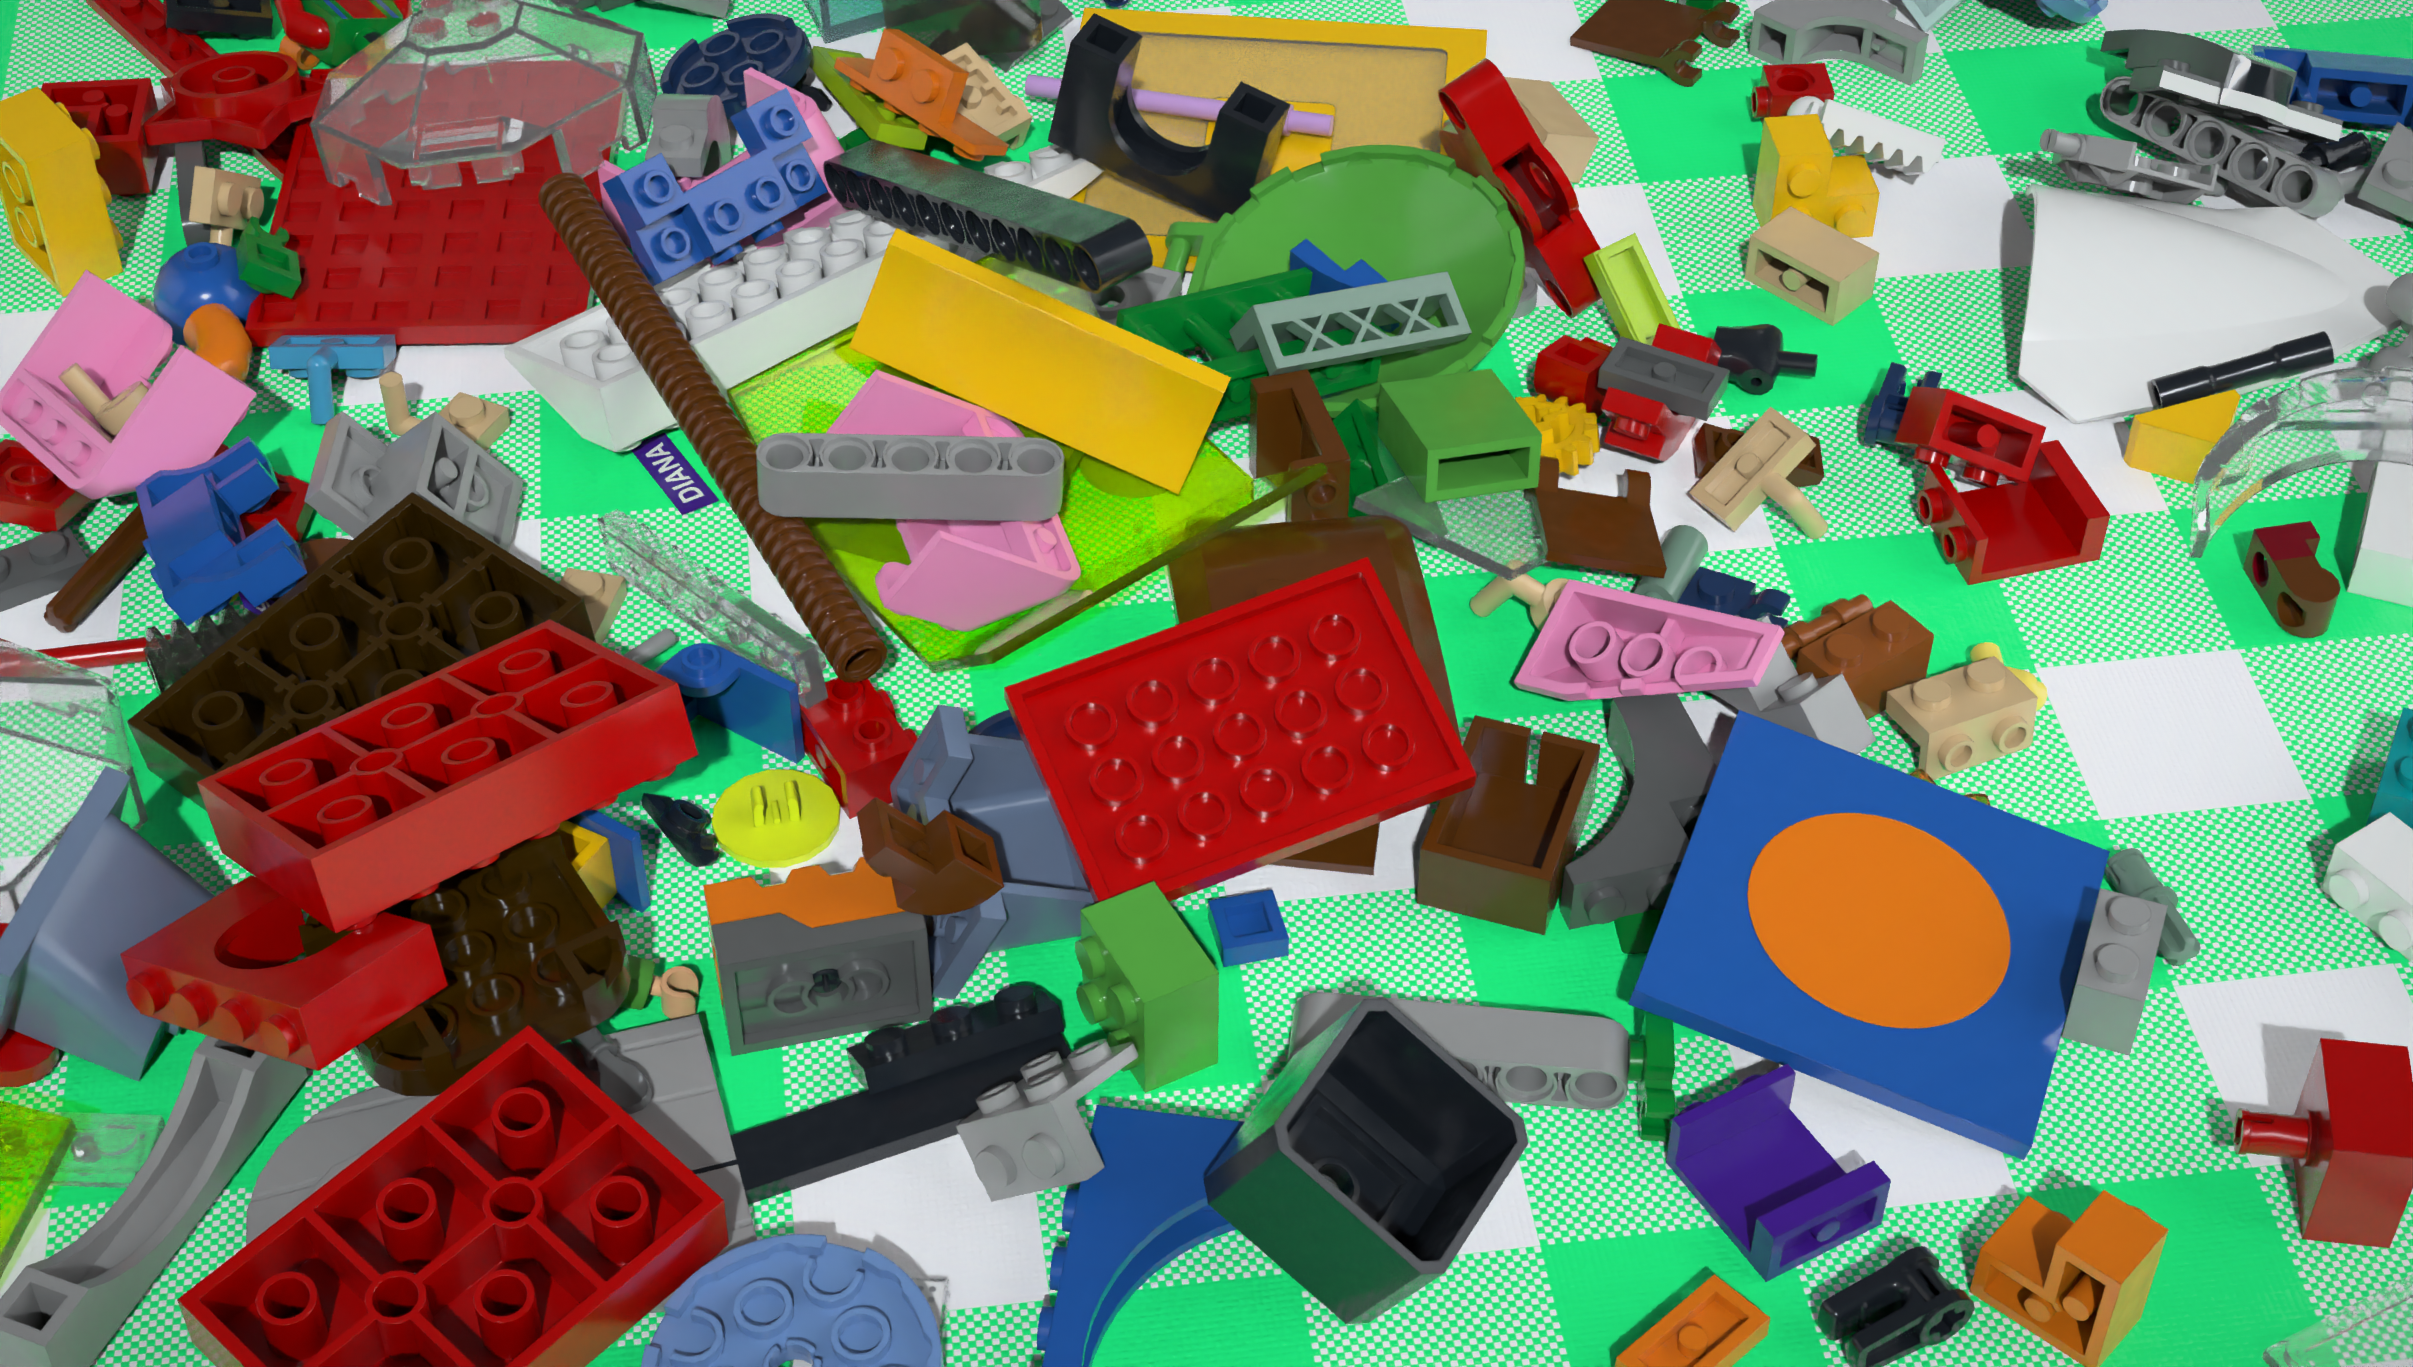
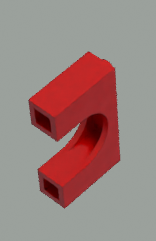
M252 875L120 954L129 979L126 983L127 994L140 1014L316 1071L323 1069L447 987L448 984L430 924L386 912L379 914L370 924L352 931L327 948L304 959L285 964L305 951L298 927L306 925L301 908Z

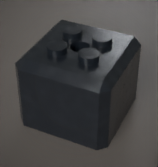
M1363 999L1292 1056L1203 1180L1208 1205L1345 1324H1361L1371 1322L1446 1272L1529 1142L1523 1118L1387 999ZM1322 1174H1324V1175L1330 1177V1178L1336 1183V1185L1338 1186V1188H1337L1334 1184H1332V1183H1331L1326 1177H1324Z

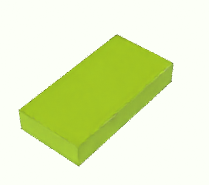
M1636 233L1583 258L1620 337L1652 345L1659 323L1681 329Z

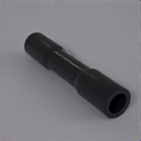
M2325 331L2276 344L2268 350L2212 366H2198L2152 379L2154 398L2158 408L2161 409L2265 380L2287 378L2333 365V348Z

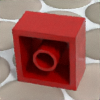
M2320 1038L2294 1115L2249 1111L2245 1108L2238 1109L2233 1134V1142L2236 1143L2234 1147L2236 1154L2293 1158L2302 1239L2390 1248L2413 1189V1078L2408 1046Z

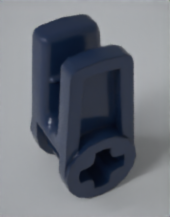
M1891 362L1879 395H1875L1864 435V445L1876 447L1877 443L1881 442L1910 449L1909 455L1913 456L1914 449L1894 442L1909 397L1904 396L1907 369L1903 364ZM1935 371L1926 372L1923 379L1918 380L1917 387L1940 388L1942 373Z

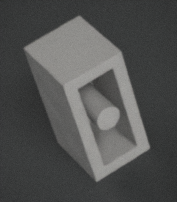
M2100 888L2062 1038L2130 1056L2144 1008L2168 905Z

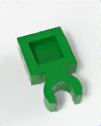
M252 216L241 234V241L236 248L239 279L245 281L251 288L261 293L271 294L275 292L292 299L301 283L298 253L284 248L289 240V234L286 229L281 227L278 228L275 235L269 234L260 227L259 219Z
M1645 1012L1639 1040L1628 1039V1081H1637V1109H1640V1140L1668 1142L1669 1119L1675 1116V1094L1672 1089V1079L1675 1070L1673 1020L1649 1012Z

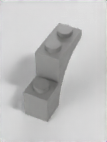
M1768 616L1754 619L1772 624ZM1781 641L1757 687L1707 690L1728 702L1737 710L1755 715L1854 754L1860 753L1876 741L1843 674L1818 679L1815 678L1812 672L1798 675Z

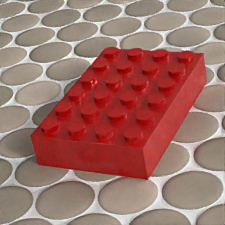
M548 620L198 781L197 785L221 852L334 933H338L342 930H356L370 924L376 919L379 912L403 900H413L427 896L439 887V882L466 869H478L490 865L499 858L500 852L526 839L533 840L546 837L554 833L559 828L561 822L585 810H597L607 807L618 799L620 793L642 782L656 781L671 775L675 771L676 765L698 755L677 682L552 620Z
M528 1025L183 1294L177 1301L192 1343L216 1367H586L680 1287L690 1276L729 1245L725 1202L705 1182Z

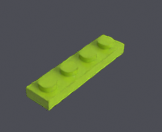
M813 46L810 68L821 79L823 86L829 89L838 99L839 105L845 108L855 119L857 126L862 128L871 139L901 148L924 151L928 134L919 130L918 121L910 116L889 111L883 106L884 100L876 94L865 93L853 88L849 84L851 78L834 68L837 57L864 58L861 53Z

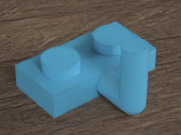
M395 334L282 335L268 347L270 369H289V376L308 378L311 423L326 424V422L334 417L331 369H345L346 376L373 377L379 375L380 369H385L397 357Z

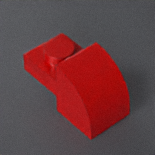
M1563 335L1538 353L1534 372L1536 394H1545L1547 401L1554 402L1562 396L1568 397V406L1584 403L1586 404V413H1595L1598 418L1602 415L1601 406L1607 392L1606 389L1597 387L1599 369L1613 347L1588 337L1579 341L1570 336Z

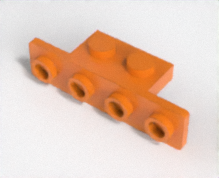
M884 28L875 59L836 58L834 68L851 78L849 84L853 88L865 93L876 94L884 100L883 106L889 111L910 116L918 121L920 131L954 144L953 151L956 154L975 161H982L985 155H1006L1009 146L1006 142L957 112L969 72L900 29Z

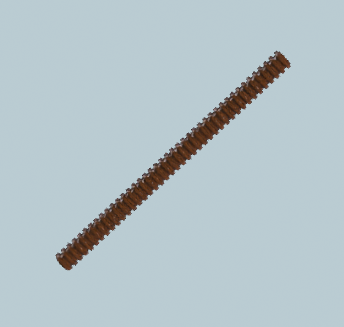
M568 172L551 177L544 183L538 194L541 208L599 297L604 308H606L611 319H613L630 349L634 352V355L673 417L677 420L681 430L697 455H699V458L712 479H714L731 509L737 515L738 520L750 539H752L765 563L768 564L779 585L784 589L789 601L792 602L793 607L800 615L813 639L816 640L827 661L833 667L837 677L844 682L856 683L876 674L887 659L885 644L879 638L865 613L862 612L857 601L854 600L850 590L846 587L832 562L829 561L824 550L821 549L817 539L813 537L810 528L805 524L803 518L776 516L765 511L760 506L757 489L756 445L743 428L732 408L728 405L725 397L721 394L708 371H706L703 363L684 337L682 331L607 218L598 201L594 198L583 178L575 173Z

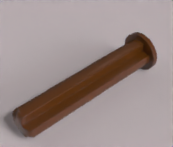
M138 497V506L46 605L45 621L61 633L72 632L146 550L143 541L148 536Z

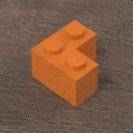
M2106 1190L2099 1194L2075 1223L2062 1213L2052 1211L2030 1196H2027L1980 1248L1969 1292L2083 1366L2100 1367L2141 1319L2169 1229L2151 1219L2143 1210L2128 1205Z

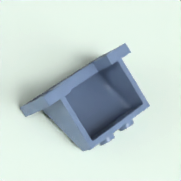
M938 705L890 785L893 806L923 825L928 824L939 813L946 810L993 837L1004 887L995 895L968 910L947 915H923L927 928L932 997L955 1000L985 953L1081 936L1080 910L1095 903L1024 742L1021 740L969 734L963 708Z
M105 766L0 938V1041L9 1028L139 1082L166 1032L178 1036L183 1027L140 1014L127 994L126 983L129 979L120 954L214 898L216 895L120 820L131 776Z

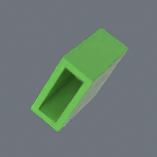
M1492 369L1380 383L1378 436L1425 503L1538 487L1542 434Z

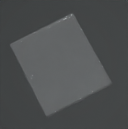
M1405 475L1361 494L1355 499L1353 508L1370 516L1383 515L1395 518L1408 527L1412 536L1509 581L1548 562L1545 560L1533 502L1525 501L1524 489L1425 503Z

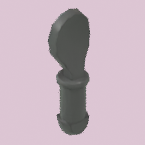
M596 1026L570 1039L584 1056L586 1066L590 1070L600 1072V1089L627 1114L636 1113L647 1106L652 1096V1090L647 1078L634 1064L616 1057L617 1047L612 1042L607 1041Z

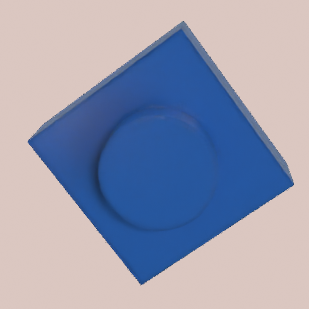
M1273 889L1208 901V920L1223 967L1289 956V936Z

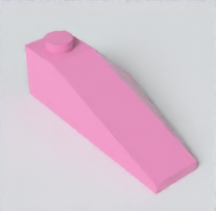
M1569 579L1516 676L1514 683L1519 689L1567 701L1757 687L1785 632L1781 626Z

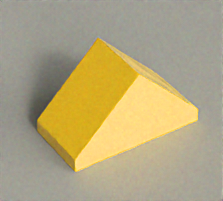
M2233 389L2134 415L2123 460L2131 468L2211 489L2229 442L2241 396Z

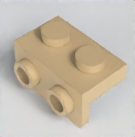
M1993 656L1887 691L1886 712L1920 746L1918 773L1929 782L2030 747L2033 742L2038 697L2003 663Z

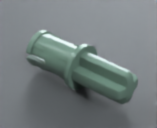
M2129 848L2114 854L2107 861L2109 867L2105 868L2104 874L2116 891L2121 894L2168 905L2158 949L2169 964L2181 966L2188 959L2196 957L2201 949L2200 943L2176 909L2178 897L2175 891L2168 886H2163L2140 850Z

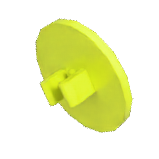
M793 769L765 770L744 776L724 790L713 808L712 830L720 848L736 861L759 868H785L812 859L830 845L839 831L840 804L832 788L814 775Z

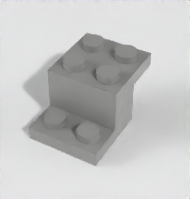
M341 411L326 422L304 501L313 507L323 518L330 520L351 537L355 538L413 492L508 552L524 481L436 411L388 446Z

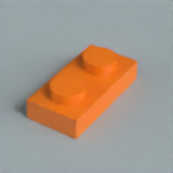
M1714 1274L1618 1355L1615 1367H1732L1768 1335L1770 1317Z

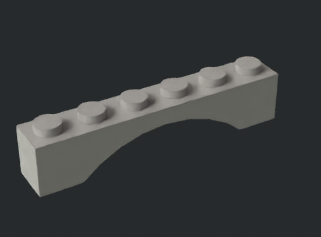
M206 1036L193 1053L184 1084L167 1124L147 1160L125 1192L105 1215L74 1243L47 1259L27 1265L0 1298V1367H90L307 1078L306 1067Z

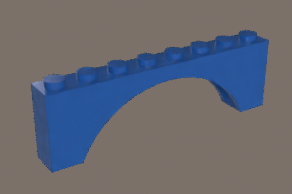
M1096 1105L1092 1129L1089 1134L1105 1167L1090 1179L1080 1182L1079 1189L1068 1188L1065 1194L1062 1231L1070 1232L1067 1247L1055 1246L1053 1251L1049 1286L1050 1290L1058 1291L1055 1306L1043 1305L1040 1312L1037 1350L1045 1351L1042 1367H1092L1094 1357L1106 1331L1117 1313L1137 1289L1154 1273L1179 1255L1205 1241L1237 1230L1208 1205L1203 1179L1245 1122Z

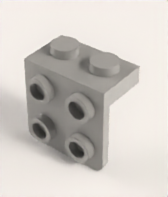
M1106 1039L1096 1040L1073 1051L1068 1055L1067 1059L1063 1060L1058 1051L1047 1053L1030 1061L1020 1069L1024 1078L1018 1083H1004L983 1093L976 1099L979 1110L958 1123L956 1128L974 1164L975 1172L983 1183L991 1202L1086 1181L1105 1167L1075 1102L1139 1056L1133 1042L1109 1047Z

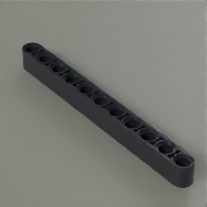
M869 140L824 161L823 164L824 175L835 198L846 207L1094 294L1101 293L1149 269L1153 264V254L1146 235L1141 227L1129 217L879 140Z

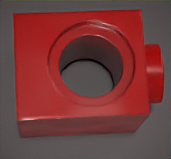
M1825 63L1763 65L1760 86L1753 87L1751 93L1753 118H1760L1763 126L1764 118L1787 116L1791 104L1804 96H1813L1823 102L1827 99L1834 101L1835 92Z

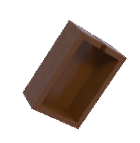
M1475 715L1463 743V748L1477 774L1475 786L1443 798L1439 802L1420 849L1417 903L1545 935L1563 886L1564 868L1572 862L1595 798L1600 745L1544 731L1540 740L1536 785L1526 783L1531 728Z

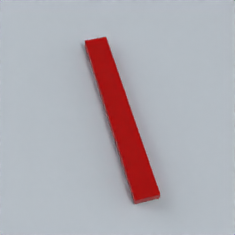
M86 0V3L166 77H173L177 71L193 62L219 55L198 35L185 34L173 28H166L164 7L159 0ZM295 122L291 123L265 149L243 146L281 182L283 181L297 127Z

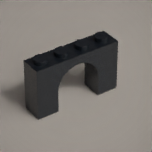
M1094 13L1070 42L1048 141L1070 151L1074 155L1083 157L1117 173L1123 178L1151 189L1172 201L1202 213L1217 222L1226 212L1232 215L1251 198L1250 189L1269 177L1290 104L1246 83L1240 82L1219 110L1210 144L1192 147L1174 143L1159 135L1145 122L1133 100L1132 78L1143 36Z

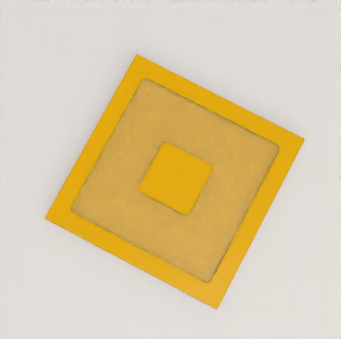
M1084 7L1080 26L1081 30L1095 13L1143 36L1132 78V88L1227 101L1240 82H1243L1292 104L1294 110L1334 116V126L1330 137L1291 131L1289 136L1281 135L1270 175L1287 166L1291 172H1294L1308 165L1322 161L1320 154L1324 152L1363 145L1410 146L1447 156L1440 141L1439 131L1442 129L1444 122L1449 120V117L1439 101L1438 90L1485 59L1487 46V30L1086 7ZM1138 110L1145 122L1155 132L1174 143L1198 147L1208 145L1211 142L1216 121ZM1108 169L1070 198V200L1134 220L1143 230L1151 246L1153 254L1152 266L1163 268L1168 252L1165 239L1169 226L1172 223L1218 222L1134 181L1123 178ZM1189 256L1185 271H1194L1198 256Z

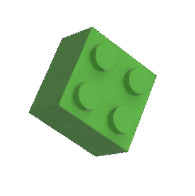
M1154 881L1081 909V940L1075 942V952L1082 969L1083 985L1078 986L1076 989L1077 999L1086 1020L1091 1025L1099 1023L1107 1035L1109 1047L1133 1042L1139 1056L1120 1070L1123 1072L1130 1070L1143 1091L1147 1093L1217 1064L1219 972Z

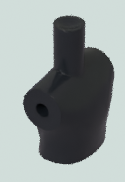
M1774 325L1717 326L1714 340L1722 350L1717 366L1730 370L1728 380L1737 383L1748 393L1754 395L1768 393L1773 388L1779 373L1809 377L1816 376L1818 355L1783 351V333Z

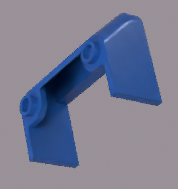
M698 643L682 649L653 670L678 683L689 723L696 716L700 715L796 764L805 757L798 686L796 683L720 646L706 643ZM585 810L567 819L569 822L609 838L617 893L613 898L643 913L651 903L640 833L597 810Z

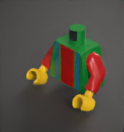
M274 0L286 36L327 65L335 67L371 66L374 69H384L389 65L395 64L398 61L399 49L407 44L413 27L411 0Z

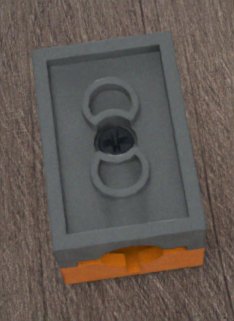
M864 857L858 859L852 871L829 875L820 865L792 869L785 883L763 887L752 877L703 885L715 974L732 1056L929 1020L933 1014L927 928L924 916L898 908L891 877H883L877 874L866 863Z

